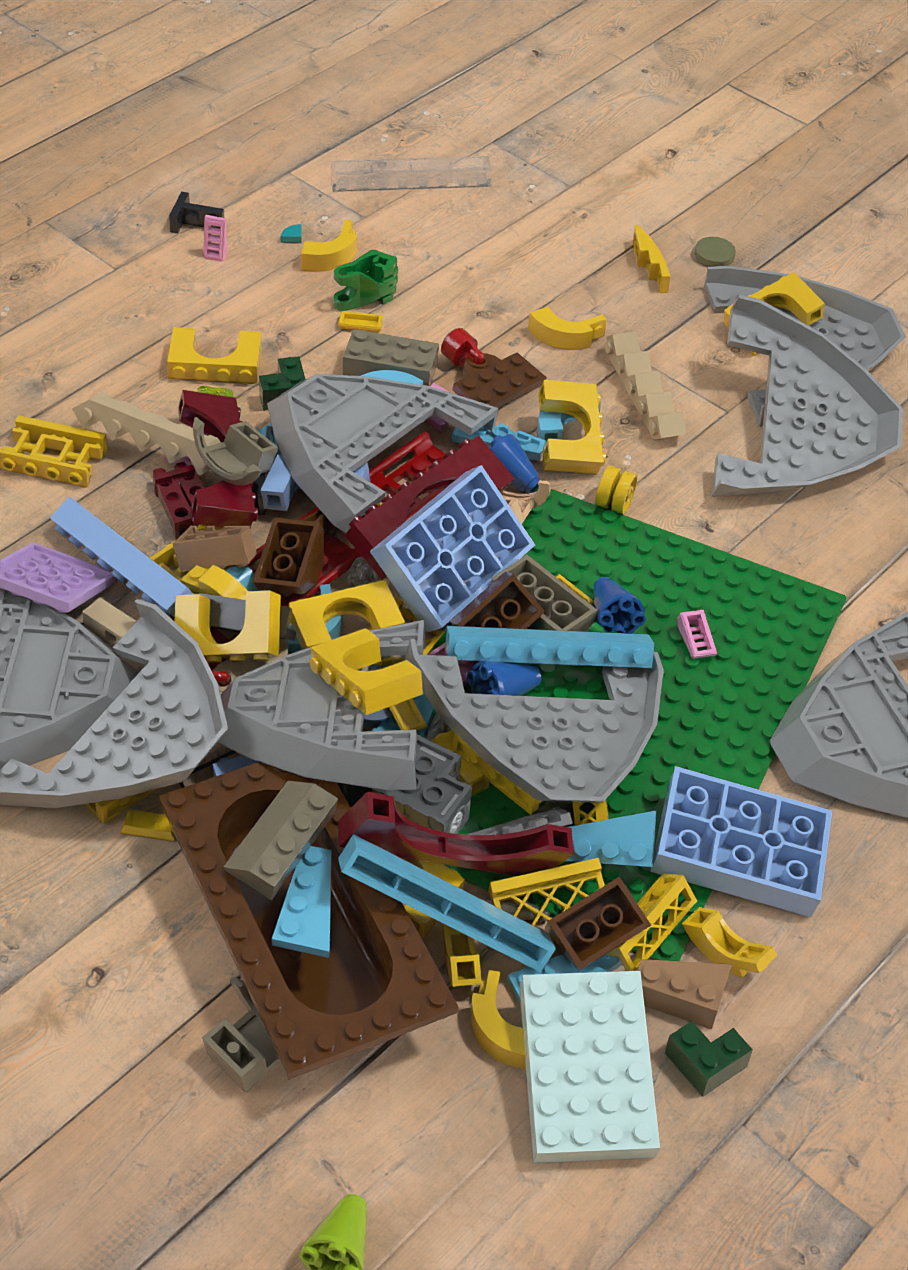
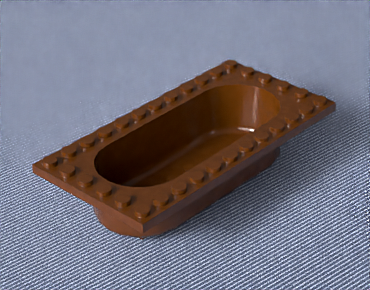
M257 762L159 796L160 804L286 1071L288 1080L458 1013V1005L402 902L341 872L338 858L344 848L339 847L338 820L350 809V806L337 782L306 778L262 762ZM287 781L313 783L338 798L334 815L311 845L331 850L329 958L272 945V937L295 869L272 900L223 870L227 861Z

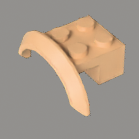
M540 480L538 482V491L530 494H516L504 490L500 492L521 524L532 508L539 507L549 497L551 490L549 481Z

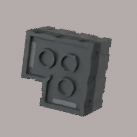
M417 735L415 761L416 789L382 790L372 788V793L394 796L395 805L400 813L409 820L430 829L458 834L469 819L472 786L459 781L461 756Z

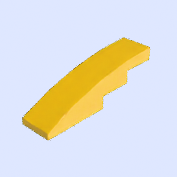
M635 225L632 242L637 266L646 267L648 280H657L659 293H668L671 276L666 261L651 237L639 225Z

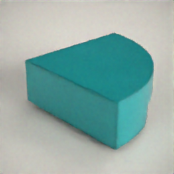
M302 224L285 228L281 233V242L301 243Z

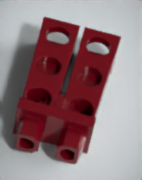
M185 462L176 463L174 470L168 472L162 467L153 470L154 493L163 505L176 540L190 526H198L193 524L191 506L196 490L205 488L195 473L194 466H188Z

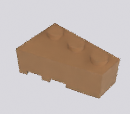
M190 526L173 543L180 571H191L196 565L203 568H210L212 565H215L221 569L228 565H235V567L248 565L257 554L250 526L223 527L224 530H215L214 526H207L206 530H198L197 526Z
M641 959L637 971H641L644 1006L712 1029L732 964Z

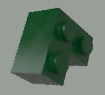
M300 356L278 358V374L259 376V396L263 411L268 410L267 403L296 384L306 380Z
M691 1021L669 1035L665 1054L699 1094L704 1097L747 1068L753 1049L734 1028L710 1042Z

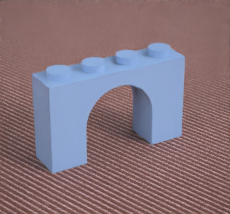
M277 454L260 490L264 509L287 511L295 492L301 488L292 478L281 454ZM365 463L356 469L354 473L370 482L368 463Z

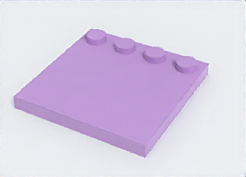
M34 542L0 560V588L10 591L12 595L32 599L34 603L54 607L59 612L68 613L116 583L117 579L111 574L112 570L106 571L101 566Z

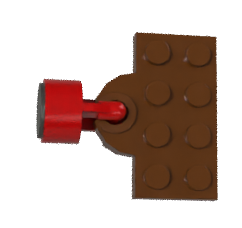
M463 328L452 330L441 344V353L456 366L463 367L462 376L464 379L454 383L452 391L468 399L499 408L540 387L543 381L547 379L545 375L518 352L502 360L494 355L482 353L477 348V340Z

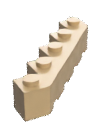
M633 331L607 336L605 341L606 353L609 354V359L653 440L686 434L683 412H674L671 391L663 392L660 370L652 372L648 350H640L638 332Z
M101 393L72 408L83 429L101 421L112 441L130 432L140 452L159 444L170 464L188 455L198 475L210 470L198 453L194 441L193 428L181 423L176 424L154 412L148 413L139 409L140 407L113 399L111 395ZM204 435L206 446L221 443L217 437Z

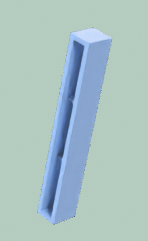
M70 496L50 517L57 524L54 527L57 532L63 537L69 535L68 540L77 548L83 546L84 549L82 551L92 560L97 557L98 560L96 562L106 571L111 568L113 570L111 574L121 583L125 580L128 581L126 586L135 594L143 593L141 598L144 601L157 604L168 616L171 615L175 619L176 595L193 594L179 580Z

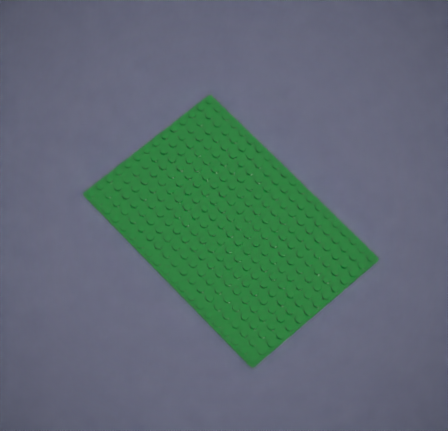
M551 489L545 503L539 507L532 508L521 524L535 544L525 555L530 556L555 577L559 574L593 601L594 583L601 577H608L637 597L645 609L646 621L631 634H647L654 642V652H658L664 669L657 726L635 767L606 799L609 819L656 811L655 850L667 785L675 766L759 790L775 756V751L769 741L792 701L807 686L843 609L846 596ZM704 610L717 651L716 656L692 659L676 622L680 613ZM696 624L690 625V627H697ZM447 627L431 652L446 642ZM692 632V635L700 634V632ZM703 639L694 640L695 643L704 642ZM705 646V647H698V648H697V651L708 650V649H707L706 646ZM520 663L536 666L541 673L540 684L522 696L610 700L601 672L603 666ZM471 686L465 687L464 692L472 694ZM489 782V788L471 796L469 819L458 834H470L530 814ZM542 801L539 804V807L545 805V802L547 801ZM348 802V804H349V806H350V808H351L354 804ZM584 802L580 810L582 811L583 809L588 815L595 805ZM564 861V862H563L562 864H560L558 867L564 866V865L573 864V863H577V862H574V861ZM600 863L604 885L620 877L637 903L661 876V874L650 872L651 867ZM443 864L449 869L456 870L465 879V882L489 891L490 882L516 877ZM596 879L584 882L580 891L587 895L598 890ZM687 882L697 902L649 959L680 961L690 939L682 923L699 907H705L713 889ZM580 883L573 884L572 886L577 888ZM560 887L556 889L553 897L567 905L574 892L566 887ZM553 889L547 890L545 892L550 894ZM682 892L678 895L677 907H680L686 900ZM538 893L530 894L527 899L529 904L531 903L538 907H542L547 898ZM576 895L570 907L575 905L579 901L583 900L584 898H582L579 895ZM521 896V897H517V898H519L520 900L523 901V899H524L525 896ZM549 901L545 908L549 911L551 918H554L564 910L552 901ZM669 909L663 912L662 925H665L668 921ZM650 927L647 931L646 944L652 940L653 927ZM634 946L631 951L636 953L637 946Z

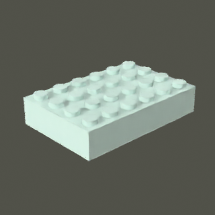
M641 971L523 975L519 988L526 1053L525 1063L533 1163L655 1158L660 1149Z

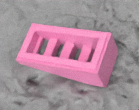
M205 216L203 246L205 259L224 261L228 253L226 218ZM211 225L219 226L220 229L211 227Z
M704 610L680 613L676 622L692 659L716 656L717 651ZM696 624L697 627H690V625ZM692 632H700V634L692 635ZM703 639L704 642L695 643L694 640ZM705 646H706L707 649H708V650L697 651V648H698V647H705Z

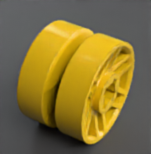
M608 465L598 486L595 505L605 509L612 505V511L624 515L632 502L637 486L638 474L625 471L622 474L620 468Z

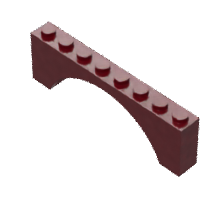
M182 390L178 405L179 422L193 428L194 418L197 417L204 423L203 434L217 437L220 442H224L230 425L243 422L240 421L241 408L238 407L235 397ZM221 480L212 486L196 490L191 506L193 524L221 528L225 526H250L251 529L252 522H256L258 517V508L254 506L255 493L252 492L253 483L245 486H236Z
M479 435L473 440L469 438L464 440L458 446L459 450L451 449L443 456L444 460L442 462L437 459L428 467V472L420 471L413 477L412 480L414 482L410 484L406 481L397 489V494L389 493L381 500L382 504L380 506L374 504L365 512L366 516L362 518L359 515L348 524L351 528L345 533L346 538L381 580L385 579L387 575L370 551L405 522L407 512L414 499L429 491L447 488L466 471L480 465L487 472L499 492L504 490L515 479Z
M367 792L338 820L339 847L342 848L346 847L354 834L397 857L513 876L556 868L574 854L572 828L545 824L529 830L507 834L464 835L447 833L421 826L406 818L397 809L394 796Z

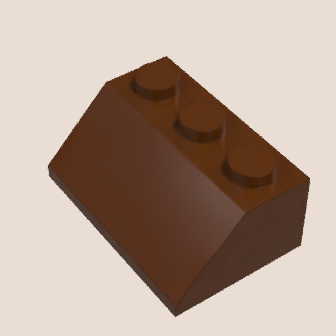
M505 571L456 615L450 623L453 626L526 629L545 611L513 573Z
M618 877L550 919L545 926V930L550 935L559 952L580 971L650 927L651 923L621 878Z

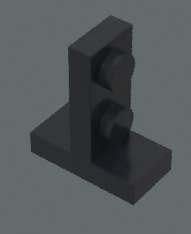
M181 191L169 215L170 232L179 233L183 224L204 227L206 215L224 218V209L190 203L189 193ZM211 225V227L220 229L219 226Z

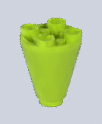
M355 1194L345 1195L305 1241L299 1253V1258L308 1270H363L368 1211L366 1209L367 1203L362 1197Z

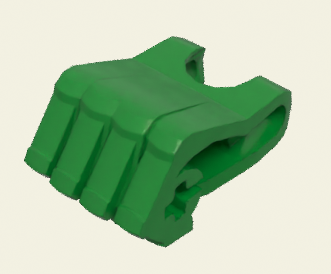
M369 250L353 262L336 267L334 269V280L339 285L346 287L334 294V306L340 311H347L371 304L376 300L381 301L382 304L391 302L396 293V284L398 282L397 257L378 250Z

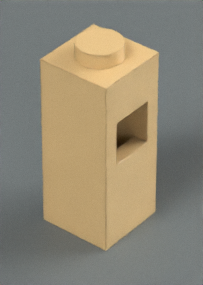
M98 598L82 611L84 627L112 647L137 622L102 598Z

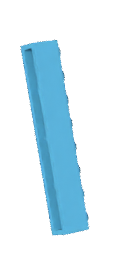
M447 626L445 652L447 656L457 657V660L652 668L654 642L647 634Z
M354 834L338 858L341 872L539 972L543 970L556 949L548 933Z

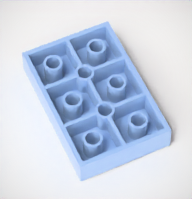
M480 465L462 474L370 552L418 621L424 620L425 632L427 633L445 626L491 585V578L518 561L535 544L487 472Z
M675 766L667 785L654 850L653 867H651L650 872L661 875L663 873L684 875L686 881L692 884L811 917L821 901L832 811Z

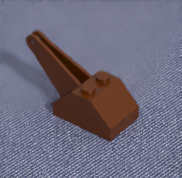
M320 509L302 520L273 518L253 579L257 589L305 594L318 584L324 565V536L332 525Z

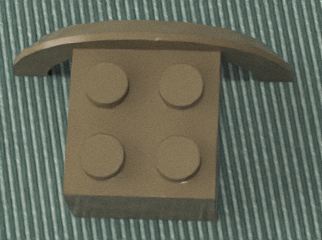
M197 417L194 418L193 436L196 448L206 466L216 476L227 483L245 486L257 480L261 473L270 471L278 447L248 422L244 421L230 425L224 442L206 446L203 434L204 423Z
M231 977L230 981L235 992L249 1012L233 1025L224 1018L204 1035L202 1039L206 1053L246 1093L281 1061L243 980Z

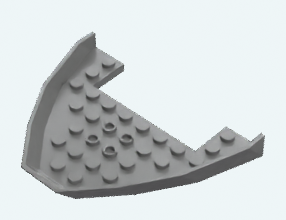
M734 266L707 267L704 289L714 313H724L725 309L734 304L739 294L744 296L752 295L762 290L763 287L771 285L781 277L789 274ZM800 277L825 303L824 317L809 326L823 333L867 371H870L906 338L893 309L847 290ZM775 307L799 320L791 311L782 307ZM766 389L749 391L747 397L759 427L763 426Z
M738 295L730 310L727 345L769 355L760 463L718 453L715 458L711 497L780 493L812 485L859 470L902 447L904 409L863 366L816 329L760 299Z
M315 374L267 403L274 438L292 478L330 522L344 532L351 528L348 524L359 515L363 516L374 504L378 505L386 493L355 474L354 471L433 414L471 435L482 426L493 431L499 409L431 386L375 377Z
M0 588V770L11 758L24 764L32 765L69 751L139 674L125 659L116 655L115 651L108 644L64 612L56 611L54 607L46 604H37L32 599L24 596L12 595L10 591Z
M137 599L135 604L141 617L117 642L113 649L116 655L146 666L49 773L11 758L0 770V805L60 808L120 799L185 781L228 729L218 683L198 643L157 605Z
M908 612L857 640L829 662L792 701L769 741L792 782L853 805L908 818V685L892 661L908 658Z
M424 620L370 631L379 638L381 658L395 655L406 656L410 639L416 640L418 655H423V649H426ZM311 648L286 655L233 679L222 692L221 699L228 729L218 743L247 758L306 778L382 790H415L417 787L415 772L416 730L362 732L364 713L357 707H354L348 699L341 696L330 684L328 685L324 679L312 671L309 663ZM366 666L358 670L369 671L370 666Z
M410 639L404 661L408 660L421 670L423 692L439 717L487 764L537 801L604 802L635 767L657 726L664 671L658 652H653L652 668L603 666L601 672L610 700L468 694L464 692L457 657L418 655L416 640Z

